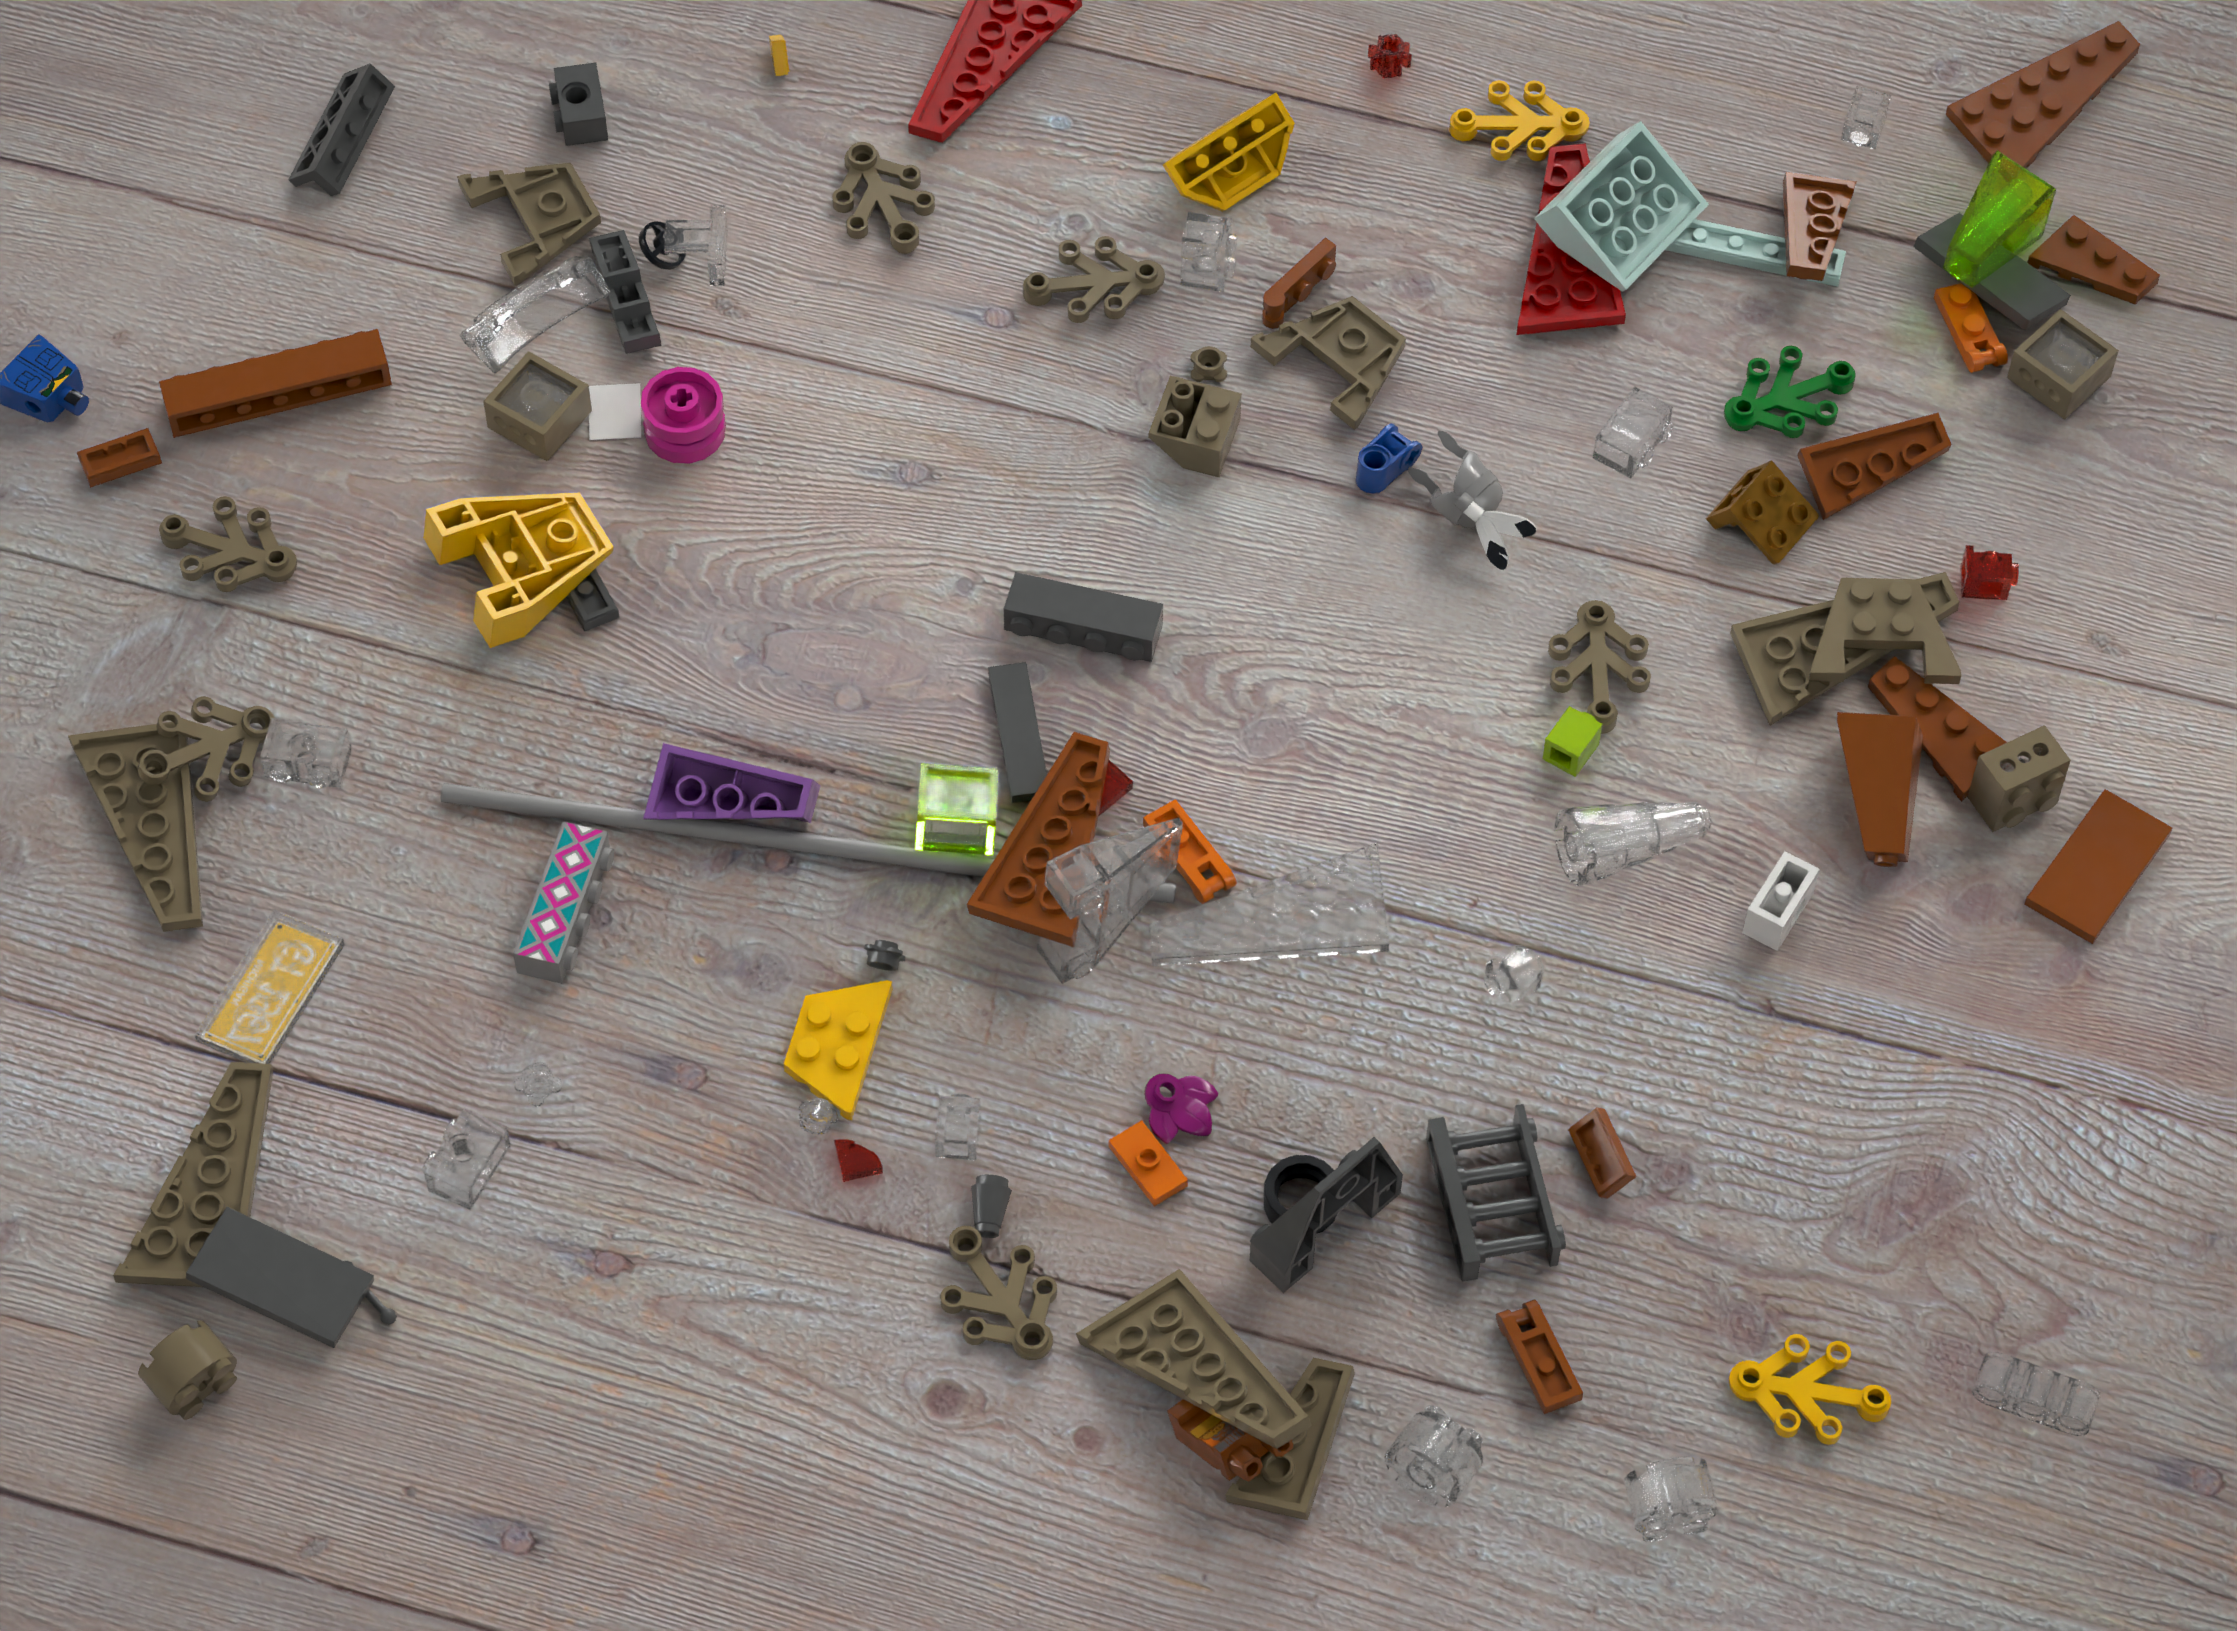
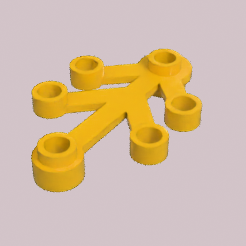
M1496 80L1489 85L1488 99L1491 103L1502 106L1513 116L1475 115L1471 109L1461 108L1452 114L1449 132L1456 140L1469 141L1477 135L1478 130H1515L1507 137L1499 136L1494 138L1491 143V156L1495 160L1506 161L1512 156V152L1538 130H1551L1544 137H1532L1527 143V156L1533 161H1542L1547 157L1550 147H1555L1562 140L1569 142L1580 140L1587 133L1590 121L1584 111L1573 107L1563 108L1545 94V85L1540 81L1533 80L1527 82L1524 87L1523 98L1528 104L1540 107L1549 116H1538L1510 95V86L1506 82ZM1501 91L1503 94H1496L1494 92ZM1536 91L1539 94H1532L1530 92ZM1504 147L1506 150H1499L1497 148ZM1539 147L1542 148V150H1534L1533 148Z
M1800 1334L1790 1335L1785 1341L1784 1348L1761 1363L1751 1360L1739 1362L1732 1368L1729 1375V1386L1732 1392L1743 1401H1756L1774 1423V1429L1778 1435L1784 1438L1795 1436L1799 1430L1801 1419L1796 1411L1783 1409L1773 1394L1787 1396L1816 1430L1817 1439L1826 1445L1835 1444L1840 1439L1842 1424L1836 1417L1826 1416L1815 1401L1856 1407L1860 1417L1869 1422L1883 1420L1889 1413L1892 1401L1889 1392L1879 1385H1868L1862 1390L1816 1383V1381L1833 1370H1840L1848 1365L1851 1349L1842 1341L1831 1342L1827 1346L1825 1355L1792 1377L1773 1376L1791 1362L1800 1363L1807 1358L1810 1344L1807 1338ZM1793 1344L1800 1345L1803 1351L1795 1353L1789 1346ZM1839 1351L1845 1358L1837 1360L1831 1356V1352ZM1751 1375L1757 1378L1758 1381L1748 1383L1744 1380L1743 1376ZM1868 1396H1877L1882 1402L1874 1404L1869 1401ZM1789 1419L1794 1423V1426L1786 1428L1780 1423V1420ZM1831 1426L1835 1429L1836 1433L1828 1435L1823 1432L1822 1427Z

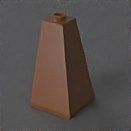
M1837 712L1839 733L1868 860H1874L1875 865L1882 867H1896L1898 862H1908L1923 734L1916 716Z

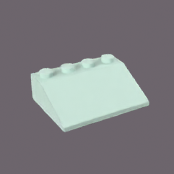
M1640 121L1619 133L1534 219L1558 248L1623 292L1709 204Z

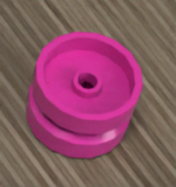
M675 367L664 370L649 380L642 391L641 412L647 444L658 457L672 463L690 464L704 460L718 450L725 438L726 429L725 414L723 412V394L718 382L708 373L692 367Z

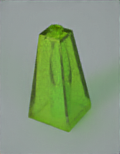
M1997 150L1993 154L1949 244L1943 269L1971 288L1983 281L2043 236L2056 188Z

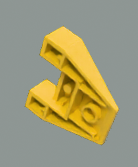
M580 492L460 498L426 509L423 538L439 565L474 554L493 584V587L476 592L473 617L474 623L489 648L525 637L613 552L614 548Z

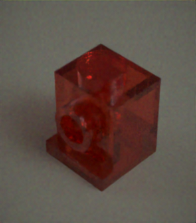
M1966 545L1960 566L1961 598L2007 600L2011 585H2017L2019 576L2018 563H2012V554L1998 553L1996 551L1974 552V546Z

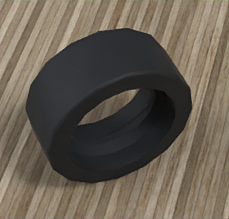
M1293 1155L1280 1160L1270 1169L1264 1182V1210L1271 1223L1275 1222L1288 1210L1278 1199V1191L1282 1184L1295 1178H1307L1319 1184L1334 1169L1324 1160L1311 1155ZM1337 1214L1319 1228L1316 1234L1326 1230L1335 1221Z

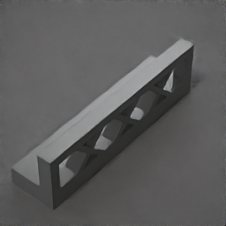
M371 63L343 74L288 179L295 187L315 181L330 196L341 193L395 88Z

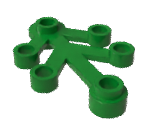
M1786 346L1781 350L1779 358L1780 368L1770 394L1756 399L1760 384L1768 379L1770 364L1763 358H1754L1748 363L1747 381L1741 396L1733 397L1727 401L1724 408V417L1728 425L1736 431H1748L1757 424L1783 432L1789 438H1798L1804 432V417L1814 419L1820 425L1829 426L1835 423L1838 414V407L1832 401L1823 400L1818 404H1813L1800 399L1825 389L1838 395L1850 392L1854 386L1855 370L1846 361H1836L1827 368L1826 373L1789 386L1794 371L1801 366L1803 354L1796 346ZM1791 356L1796 360H1788L1786 357ZM1758 368L1763 370L1764 372L1758 373L1755 372L1753 369ZM1777 408L1790 413L1783 418L1767 411ZM1821 411H1828L1831 415H1824ZM1795 423L1799 427L1793 428L1790 427L1788 424Z

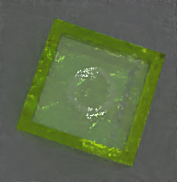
M920 763L915 850L993 855L997 819L999 768Z

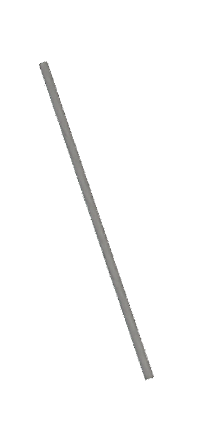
M443 783L441 789V802L978 877H984L994 861L991 858L709 819L644 820V810ZM1088 872L1085 891L1174 904L1176 884Z

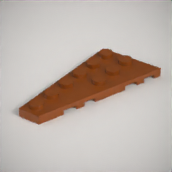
M1073 732L967 903L969 914L1064 945L1075 946L1110 756V748L1107 741Z

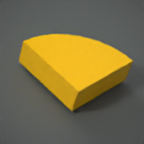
M781 34L769 36L775 75H788L790 71L786 41Z

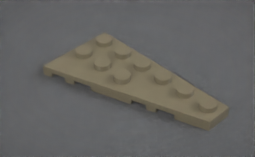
M230 1063L209 1101L210 1107L200 1125L196 1124L190 1135L191 1141L183 1156L179 1155L150 1208L151 1214L141 1232L137 1231L133 1238L130 1252L123 1264L120 1263L113 1275L116 1283L202 1287L187 1280L186 1272L226 1207L248 1217L251 1216L273 1078L272 1064Z

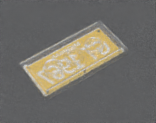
M274 909L194 1034L196 1042L245 1063L271 1064L345 946L344 939Z

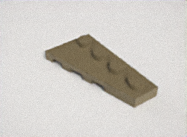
M1313 1357L1290 1393L1291 1397L1309 1416L1312 1427L1292 1439L1293 1449L1284 1456L1276 1457L1268 1451L1260 1457L1263 1465L1261 1473L1250 1482L1240 1477L1236 1484L1232 1483L1225 1494L1228 1503L1308 1520L1355 1375L1353 1366Z

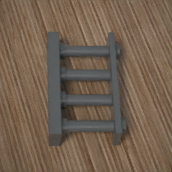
M1524 1104L1515 1106L1513 1125L1456 1135L1454 1131L1448 1132L1444 1117L1429 1119L1426 1141L1462 1282L1478 1279L1480 1263H1485L1486 1258L1545 1248L1549 1266H1558L1560 1251L1566 1248L1564 1230L1562 1225L1555 1226L1534 1142H1537L1536 1124L1533 1118H1527ZM1517 1141L1522 1161L1464 1170L1463 1166L1457 1167L1454 1155H1458L1459 1150ZM1527 1177L1531 1193L1530 1197L1473 1206L1472 1202L1466 1203L1463 1191L1467 1190V1186ZM1536 1212L1541 1231L1539 1233L1483 1242L1481 1238L1475 1239L1472 1227L1476 1226V1222Z

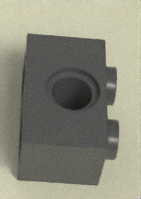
M597 63L554 68L555 83H549L552 105L559 104L560 110L553 111L556 133H564L566 146L608 140Z

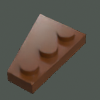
M2075 215L2068 219L2030 254L2027 261L2033 268L2047 267L2058 271V277L2069 281L2074 277L2091 283L2094 290L2132 304H2137L2158 284L2160 274Z

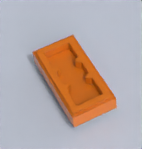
M1142 1120L1108 1141V1147L1154 1207L1188 1187L1186 1176Z

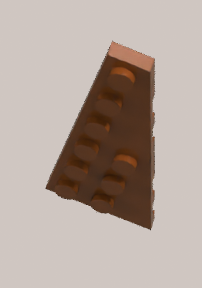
M2117 21L1948 105L1946 116L2010 187L2017 180L2018 174L2025 167H2029L2036 160L2037 154L2046 145H2050L2081 113L2085 104L2090 99L2093 100L2100 93L2101 88L2109 79H2114L2138 54L2140 43L2120 21Z

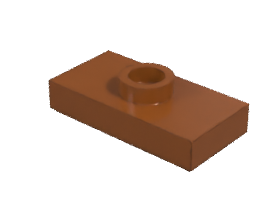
M149 428L77 452L79 462L90 488L162 464L160 454Z
M1596 1107L1568 1129L1599 1197L1608 1199L1637 1177L1605 1109Z

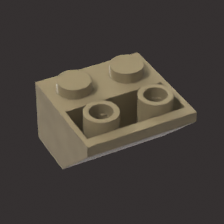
M1170 375L1149 430L1148 438L1184 469L1220 477L1241 419L1242 393Z

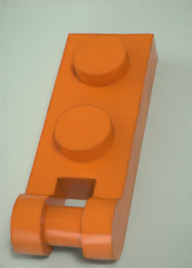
M1962 283L1936 289L1934 300L1969 372L1981 371L1984 369V366L1993 364L1995 367L2007 364V350L2004 344L1999 342L1977 295Z
M1176 799L1143 817L1144 828L1191 887L1194 896L1201 904L1213 899L1215 892L1221 889L1227 891L1236 886V878L1231 869ZM1210 869L1214 876L1206 880L1201 873Z

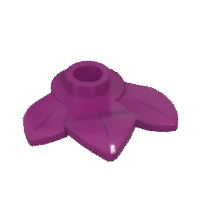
M1164 1073L1157 1074L1148 1081L1144 1090L1145 1100L1151 1108L1148 1122L1152 1132L1161 1141L1168 1144L1176 1136L1178 1130L1196 1136H1209L1211 1134L1212 1117L1206 1105L1214 1101L1218 1096V1092L1212 1084L1193 1075L1177 1079L1170 1074ZM1160 1087L1167 1088L1171 1092L1172 1097H1164L1160 1093Z

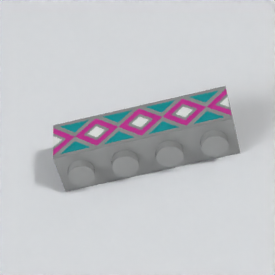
M562 822L513 953L518 974L562 984L567 970L572 971L578 957L576 945L579 937H585L590 925V914L588 913L592 904L599 902L602 892L601 877L604 871H610L614 860V849L610 848L608 832Z

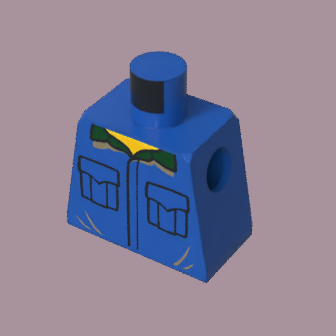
M40 334L0 373V404L47 423L53 422L65 409L76 416L81 415L89 404V398L81 393L84 386L78 367Z

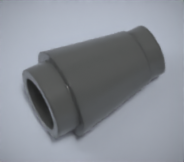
M980 1175L976 1177V1184L971 1186L974 1226L983 1238H996L999 1236L1012 1192L1008 1188V1179L1002 1176Z

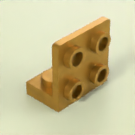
M1769 461L1748 470L1706 517V520L1715 530L1728 524L1732 527L1739 525L1772 564H1777L1781 562L1818 519L1819 514L1773 461Z

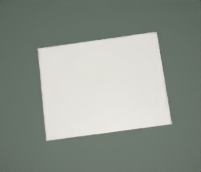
M640 383L589 386L592 412L589 414V440L641 438Z

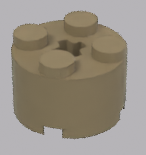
M202 1320L197 1321L198 1328L192 1329L186 1324L164 1338L149 1353L154 1358L150 1366L147 1368L142 1363L138 1371L139 1377L169 1413L180 1415L184 1420L192 1418L202 1409L204 1405L202 1400L214 1391L217 1394L227 1391L237 1380L233 1373L237 1359Z

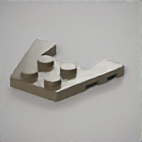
M571 163L525 167V172L504 174L503 170L489 171V176L471 178V174L457 176L459 187L471 208L507 196L528 232L532 242L500 254L501 262L514 286L521 284L601 223L600 213Z
M1351 296L1311 312V317L1297 323L1289 321L1279 325V330L1267 335L1261 332L1251 338L1250 347L1273 366L1299 345L1307 348L1352 384L1331 402L1330 411L1355 430L1359 427L1404 350L1406 337L1355 297Z
M1841 578L1810 669L1809 681L1844 682L1846 674L1844 648L1922 650L1925 684L1960 683L1961 670L1918 579Z

